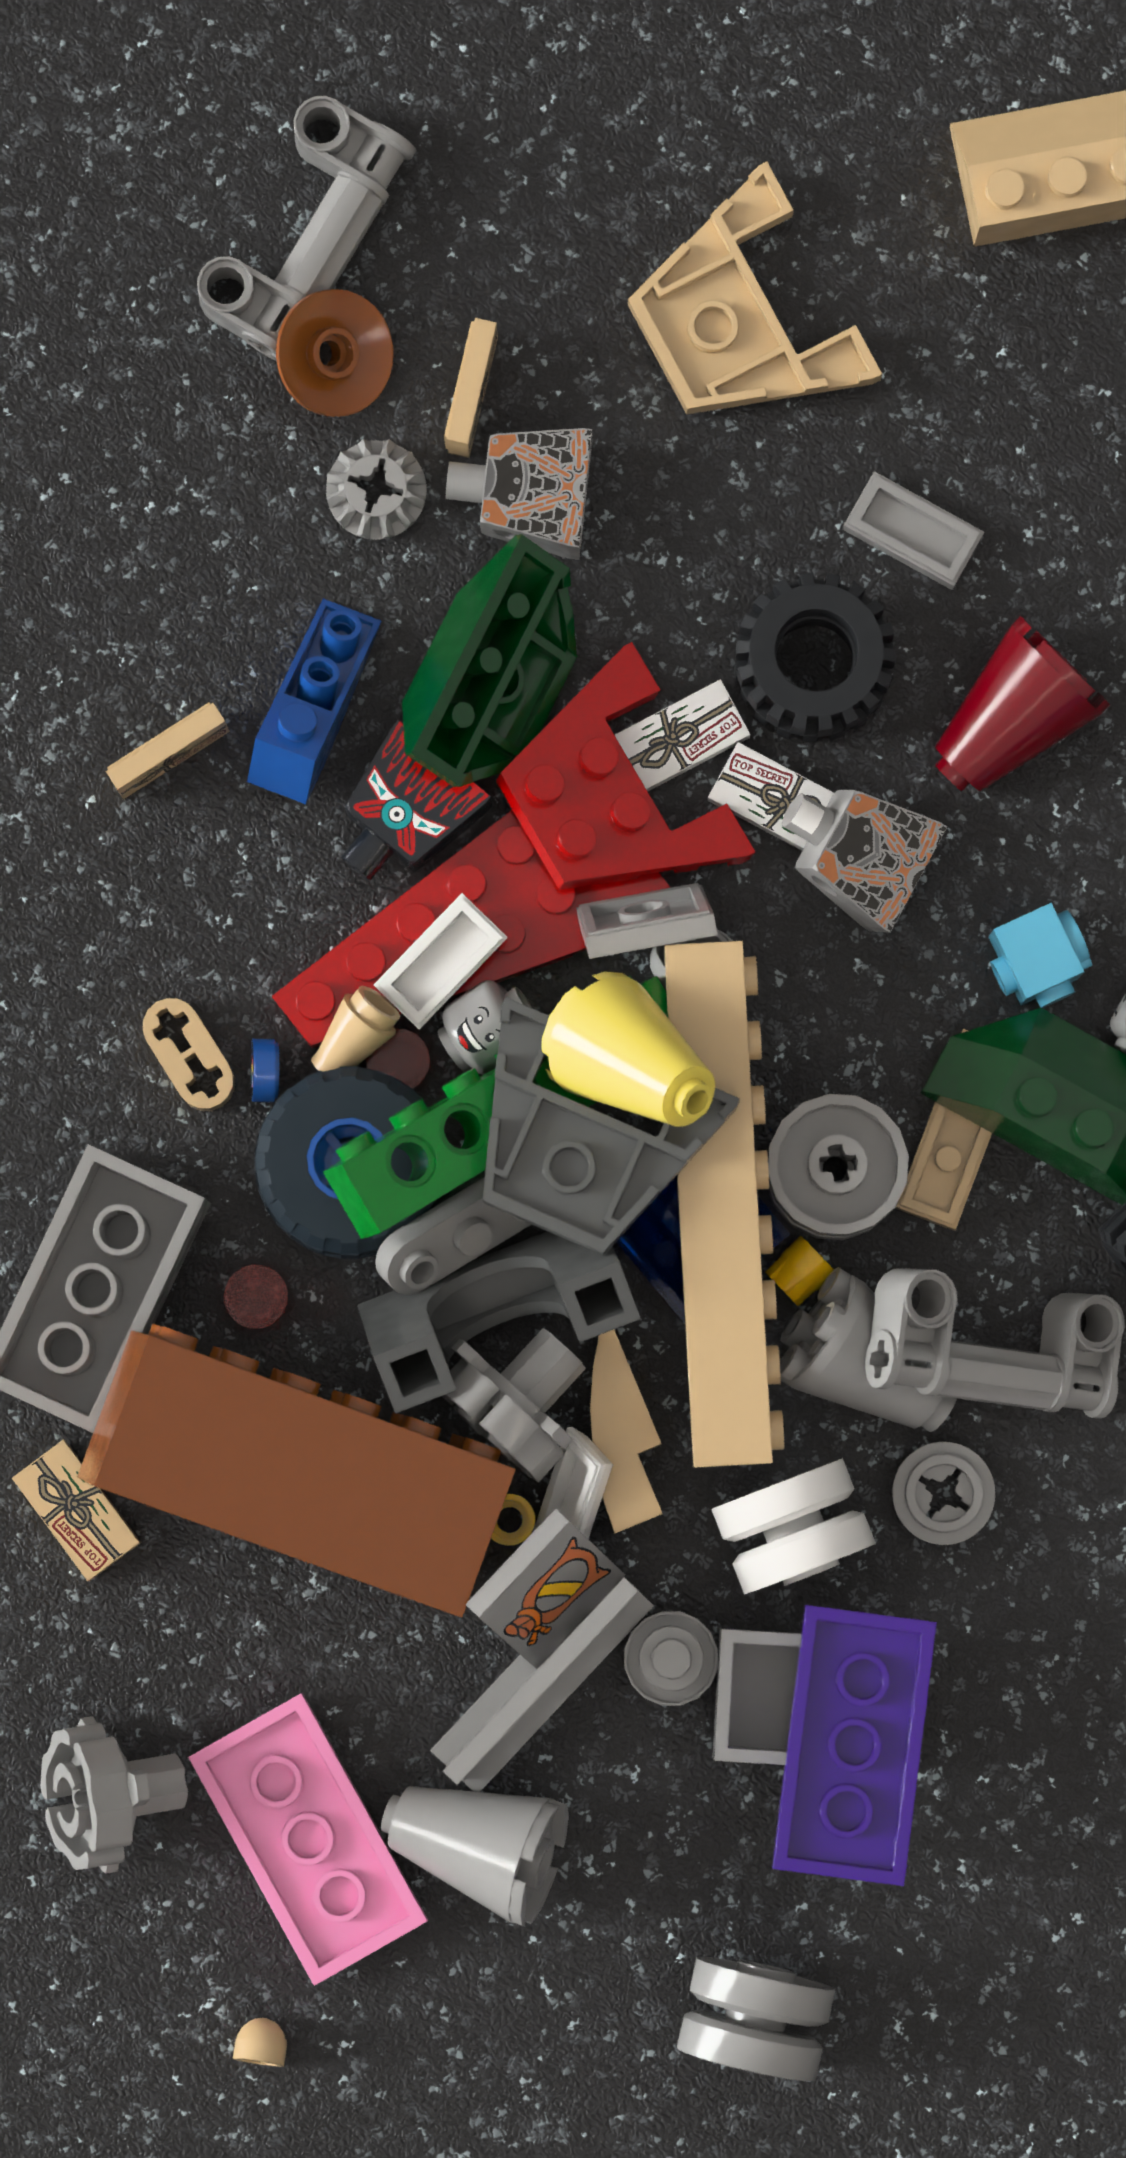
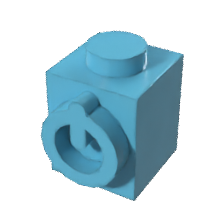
M1052 902L993 929L989 935L990 942L998 956L997 959L990 961L994 976L1006 996L1015 992L1020 1005L1036 999L1040 1008H1044L1074 994L1075 990L1071 982L1079 979L1084 973V969L1093 966L1087 945L1074 918L1068 910L1057 914Z

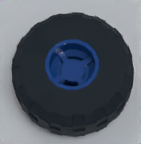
M339 1066L338 1069L318 1071L304 1077L303 1080L290 1089L288 1088L275 1101L276 1103L265 1117L258 1133L255 1149V1177L258 1192L274 1222L292 1240L306 1249L339 1259H363L376 1256L380 1245L391 1233L437 1206L440 1198L384 1232L361 1239L323 1173L324 1170L341 1161L335 1151L336 1149L367 1131H370L374 1140L394 1129L389 1120L391 1116L422 1098L399 1079L378 1070L358 1066ZM395 1148L391 1156L392 1169L399 1178L408 1181L412 1173L411 1159L403 1150Z

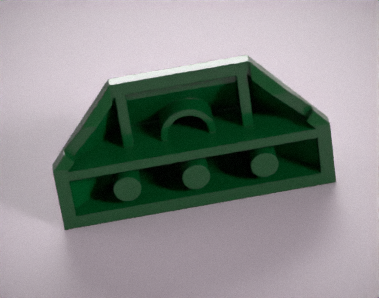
M523 534L515 535L456 594L402 701L405 754L453 787H461L473 783V781L500 774L540 733L577 659L574 613L568 592V587L571 586L570 568Z
M1043 1008L956 1034L948 1039L920 1092L922 1095L1121 1205L1126 1203V1054Z

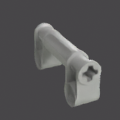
M314 96L300 105L294 117L295 146L299 155L309 164L334 177L335 180L275 280L270 279L239 259L230 256L217 257L208 261L200 270L197 279L199 302L204 314L212 322L241 337L254 349L276 361V344L280 327L284 321L283 317H286L294 305L314 292L334 288L381 207L389 198L386 189L403 160H411L416 152L415 147L396 131L367 119L328 96ZM316 120H328L338 127L339 133L334 140L328 143H316L306 136V128ZM227 278L238 281L244 290L237 301L231 304H221L210 297L209 291L215 282Z
M898 1268L885 1273L877 1283L874 1293L875 1306L871 1338L865 1356V1372L870 1386L884 1390L890 1388L893 1384L916 1387L919 1393L928 1396H942L1038 1409L1045 1412H1056L1062 1407L1083 1410L1087 1416L1097 1419L1105 1418L1112 1411L1118 1394L1117 1373L1121 1340L1125 1328L1124 1314L1120 1305L1113 1298L1103 1294L1061 1293L1053 1297L1044 1309L1040 1352L1037 1353L952 1341L957 1291L953 1281L943 1272L933 1269ZM917 1285L920 1292V1301L917 1309L914 1310L911 1296ZM1084 1312L1086 1315V1327L1082 1333L1080 1319ZM885 1358H889L888 1364L885 1363ZM905 1360H909L911 1365H905ZM1074 1384H1077V1389L1074 1388ZM1094 1385L1099 1387L1097 1392L1093 1391Z

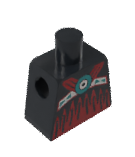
M397 720L346 804L347 816L361 827L363 831L341 858L369 882L392 855L416 872L492 807L491 796L474 782L461 787H453L405 754L403 723Z

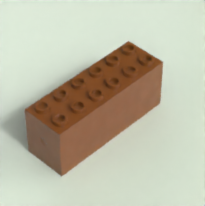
M152 1324L148 1335L131 1330L77 1476L79 1479L103 1490L455 1616L463 1617L466 1604L470 1598L516 1470L515 1468L498 1463L501 1454L499 1449L453 1433L449 1443H443L438 1441L442 1428L407 1415L395 1414V1412H392L389 1422L380 1420L378 1415L382 1406L347 1393L344 1394L333 1390L329 1401L317 1397L321 1386L320 1383L287 1371L273 1368L270 1378H265L256 1374L260 1364L259 1361L224 1348L221 1349L213 1346L209 1357L194 1352L199 1339L164 1326Z

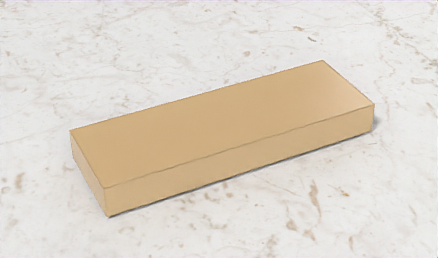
M934 1102L908 1171L907 1184L895 1209L955 1231L992 1133L941 1104Z

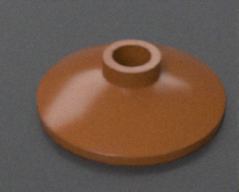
M341 289L314 292L294 305L280 327L276 344L277 367L285 388L304 408L316 414L330 417L355 414L373 403L388 382L393 365L391 334L381 313L364 297ZM323 342H326L332 350L331 360L326 365L321 362L319 355L320 346Z

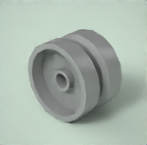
M826 1094L801 1103L781 1121L767 1150L769 1168L768 1192L773 1206L790 1226L816 1239L846 1240L869 1232L895 1208L907 1184L909 1154L900 1128L881 1107L855 1095ZM836 1157L845 1162L847 1172L842 1180L834 1181L831 1172H823V1164L829 1158Z
M696 1956L690 1991L698 2000L724 2008L726 2013L694 2010L684 2014L677 2050L707 2061L750 2072L799 2081H816L823 2050L822 2046L814 2037L786 2028V2023L808 2027H818L828 2023L835 1988L821 1982L797 1976L793 1971L748 1960H738L736 1962L713 1957Z

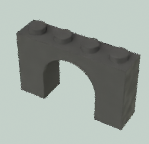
M548 1231L474 1259L419 1293L404 1295L394 1290L357 1304L374 1361L395 1414L457 1390L449 1369V1361L455 1353L451 1347L458 1339L467 1342L472 1337L495 1325L518 1317L538 1313H558L568 1317L579 1342L641 1319L613 1247L603 1256Z

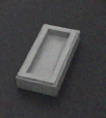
M875 471L842 529L951 590L955 587L984 535V531Z

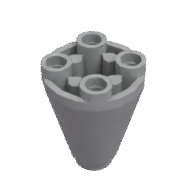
M839 1267L835 1268L823 1282L818 1292V1301L810 1312L807 1313L802 1309L798 1310L791 1317L782 1332L780 1341L789 1346V1348L780 1360L781 1381L798 1391L914 1429L921 1426L927 1431L933 1432L948 1417L957 1398L923 1395L918 1392L916 1387L893 1384L885 1390L870 1386L866 1378L865 1356L871 1338L875 1295L865 1282L848 1274ZM885 1358L886 1364H888L889 1358ZM905 1360V1365L910 1366L911 1362Z

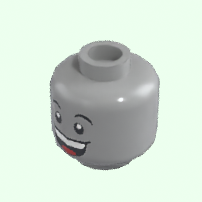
M485 980L446 1005L442 1014L444 1026L438 1029V1035L451 1059L463 1072L476 1068L479 1074L485 1075L496 1068L494 1055L498 1053L501 1008L505 997L532 1008L519 988L514 987L507 992L497 982Z

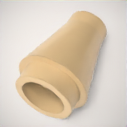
M360 986L354 994H345L320 1048L311 1058L315 1068L323 1072L338 1069L339 1066H358L396 1034L394 1025L400 1019L398 1010L383 995L366 986Z

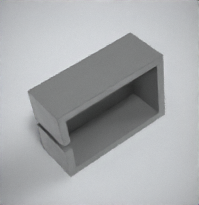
M720 1628L712 1754L714 1761L785 1765L801 1633Z

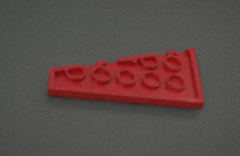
M511 810L272 995V998L309 1046L315 1048L321 1046L344 995L354 994L360 986L369 987L383 995L374 984L461 893L508 938L452 997L467 992L482 981L491 980L498 983L587 950L580 931L576 909L580 904L671 887L661 874L656 872L642 874L637 879L559 890L513 810Z

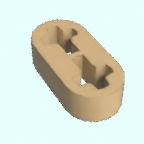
M165 998L155 1002L147 1010L143 1019V1034L178 1093L191 1107L200 1111H213L223 1107L231 1099L235 1090V1076L202 1020L187 1002L178 998ZM170 1012L176 1019L184 1015L188 1017L189 1023L182 1028V1031L191 1048L183 1053H180L175 1043L169 1037L158 1041L155 1035L163 1027L159 1018L164 1013ZM196 1056L206 1070L212 1072L219 1068L223 1074L216 1081L219 1093L214 1097L209 1098L203 1091L192 1095L189 1087L195 1083L196 1078L187 1062Z

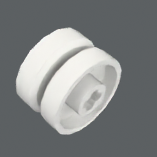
M843 1458L711 1509L723 1540L736 1542L763 1532L767 1543L740 1553L732 1563L744 1594L783 1581L785 1586L840 1565L838 1559L876 1544L864 1513L849 1511L825 1521L821 1515L820 1509L847 1499L854 1490Z

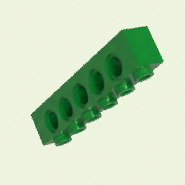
M655 976L640 982L668 1017L667 992L659 978ZM546 1055L534 1084L587 1107L597 1102L569 1093L551 1080L546 1072V1069L550 1070L549 1057ZM476 1068L461 1074L442 1086L447 1096L445 1099L430 1108H427L423 1099L391 1116L389 1120L394 1129L374 1140L370 1131H367L335 1150L341 1161L324 1170L323 1173L361 1239L384 1232L486 1170L490 1119L492 1117L495 1087V1069L481 1077ZM448 1117L458 1120L464 1129L465 1140L460 1149L451 1145L445 1136L444 1125ZM395 1148L403 1150L411 1159L412 1173L408 1181L399 1178L392 1169L391 1156Z

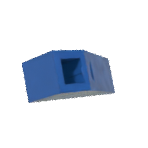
M324 598L322 599L255 738L247 782L303 804L307 803L328 759L379 631L381 620Z

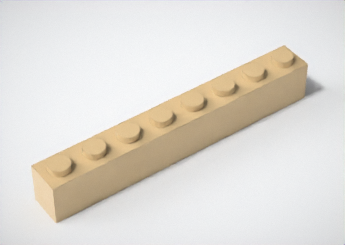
M743 941L665 945L668 1019L711 1071L715 1080V1088L740 1098L736 1111L677 1175L693 1468L773 1463L772 1450L784 1449V1428L782 1410L770 1411L768 1385L780 1384L781 1379L778 1345L766 1346L765 1320L777 1319L775 1280L762 1281L761 1254H773L771 1215H758L757 1190L769 1189V1168L767 1150L755 1151L753 1125L766 1123L763 1085L751 1086L750 1060H762L760 1021H747L746 996L758 995L756 956L744 957Z

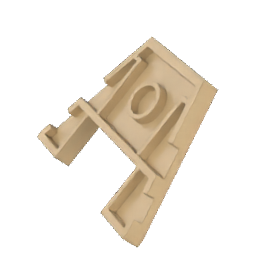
M767 161L759 165L748 176V180L729 199L726 198L711 214L710 219L686 243L683 242L628 299V307L686 414L872 385L882 378V372L856 325L797 354L738 246L739 244L793 217L794 210Z

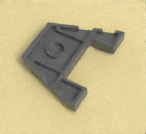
M505 997L501 1008V1026L496 1058L492 1117L490 1119L483 1203L604 1256L736 1111L740 1098L715 1088L711 1106L695 1122L682 1127L664 1123L658 1136H653L534 1084L546 1057V1054L542 1052V1037L549 1015Z

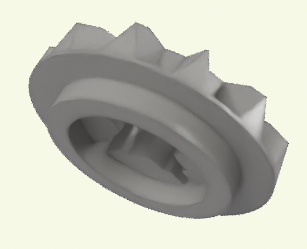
M363 439L348 450L341 451L331 470L327 473L326 497L332 515L344 529L361 538L380 540L401 534L412 526L423 510L427 493L425 474L413 453L395 444L390 439L385 441ZM380 465H384L386 485L394 488L395 492L402 494V496L393 493L391 496L381 495L377 504H373L371 513H368L366 491L359 488L351 480L356 482L361 480L371 481L375 472L379 471Z
M935 1442L916 1449L900 1464L892 1487L893 1504L898 1519L915 1537L932 1544L951 1545L971 1538L987 1523L995 1503V1484L988 1466L974 1451L953 1442ZM955 1469H958L960 1473L955 1479L957 1483L954 1487V1493L961 1498L960 1501L968 1506L967 1510L965 1511L958 1506L954 1508L946 1504L940 1508L939 1512L935 1511L932 1517L929 1518L926 1515L931 1508L929 1504L932 1501L933 1495L925 1489L926 1485L918 1480L922 1476L928 1481L932 1479L936 1482H942L947 1476H951Z

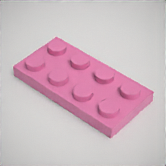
M303 1693L188 1757L314 1986L428 1921L425 1912Z

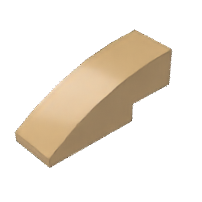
M613 1329L600 1334L598 1338L592 1373L590 1418L592 1442L613 1464L602 1499L614 1534L663 1514L639 1458V1454L658 1447L662 1443L617 1334Z

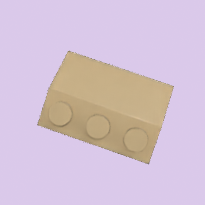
M1126 90L950 123V131L974 247L1126 218Z

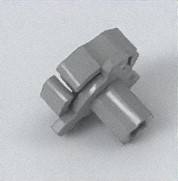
M544 1328L501 1374L491 1367L465 1341L458 1339L451 1349L461 1359L450 1370L457 1390L442 1397L450 1405L457 1404L454 1410L474 1431L482 1435L493 1447L499 1449L502 1456L511 1461L528 1477L533 1478L539 1483L564 1455L560 1447L565 1449L573 1440L545 1412L586 1368L565 1345Z
M93 1716L81 1718L77 1727L54 1731L50 1747L42 1758L40 1787L43 1797L47 1800L72 1795V1804L47 1808L45 1819L55 1847L59 1852H63L72 1867L76 1870L100 1867L106 1874L118 1872L119 1863H122L125 1858L123 1847L132 1844L136 1816L185 1808L187 1802L188 1788L185 1781V1768L176 1753L127 1762L115 1737H106L104 1726L101 1723H97Z

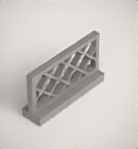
M623 1577L538 1669L519 1655L430 1750L446 1765L443 1772L456 1785L463 1781L472 1791L480 1792L654 1605Z

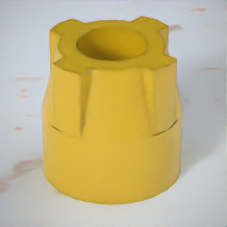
M800 1235L765 1273L772 1280H775V1283L799 1306L822 1286L827 1276L834 1269Z
M507 1494L501 1511L508 1507L516 1508L522 1515V1525L517 1531L507 1533L501 1530L498 1523H496L491 1539L502 1545L513 1546L524 1542L531 1535L535 1526V1513L532 1506L523 1497Z

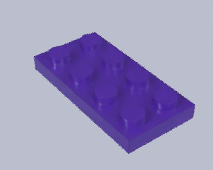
M805 1605L772 1869L904 1886L937 1622Z

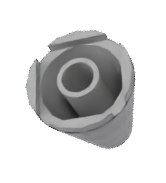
M409 1786L401 1797L393 1795L388 1801L382 1818L381 1831L388 1834V1846L390 1849L508 1922L525 1927V1922L531 1924L538 1916L554 1882L558 1869L551 1866L555 1845L564 1848L569 1813L567 1804L556 1801L553 1798Z

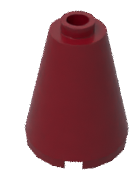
M1022 616L1011 624L935 746L937 751L943 756L935 766L961 792L969 784L979 792L1099 717L1111 705L1099 692L1089 701L1088 698L1095 690L1086 682L1087 679L1037 630L1027 639L1025 635L1032 627Z

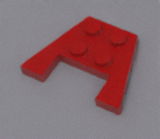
M632 642L623 646L513 759L496 780L559 890L637 879L642 874L673 870L674 873L695 871L700 866L726 862L727 866L737 865L750 860L755 853L753 846L727 803L675 830H670L607 722L655 699L660 692V688Z

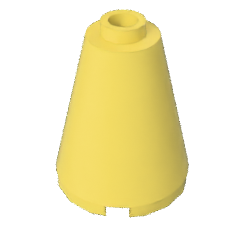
M601 972L593 975L599 981L591 984L583 991L574 986L562 997L549 1016L542 1037V1052L549 1057L550 1070L546 1069L549 1078L569 1093L676 1127L687 1126L698 1120L708 1111L715 1092L713 1074L640 983L623 973Z

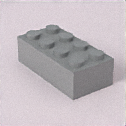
M88 1144L0 1330V1390L93 1433L131 1330L149 1334L151 1325L155 1324L211 1203L200 1195Z

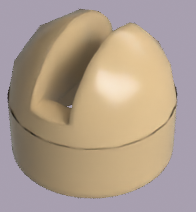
M267 2018L250 2020L237 2034L233 2060L284 2067L287 2040L282 2029L276 2022Z

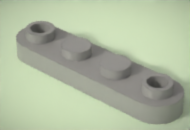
M485 1177L391 1233L378 1249L375 1260L376 1270L396 1292L404 1295L416 1294L531 1224L484 1204L483 1190Z

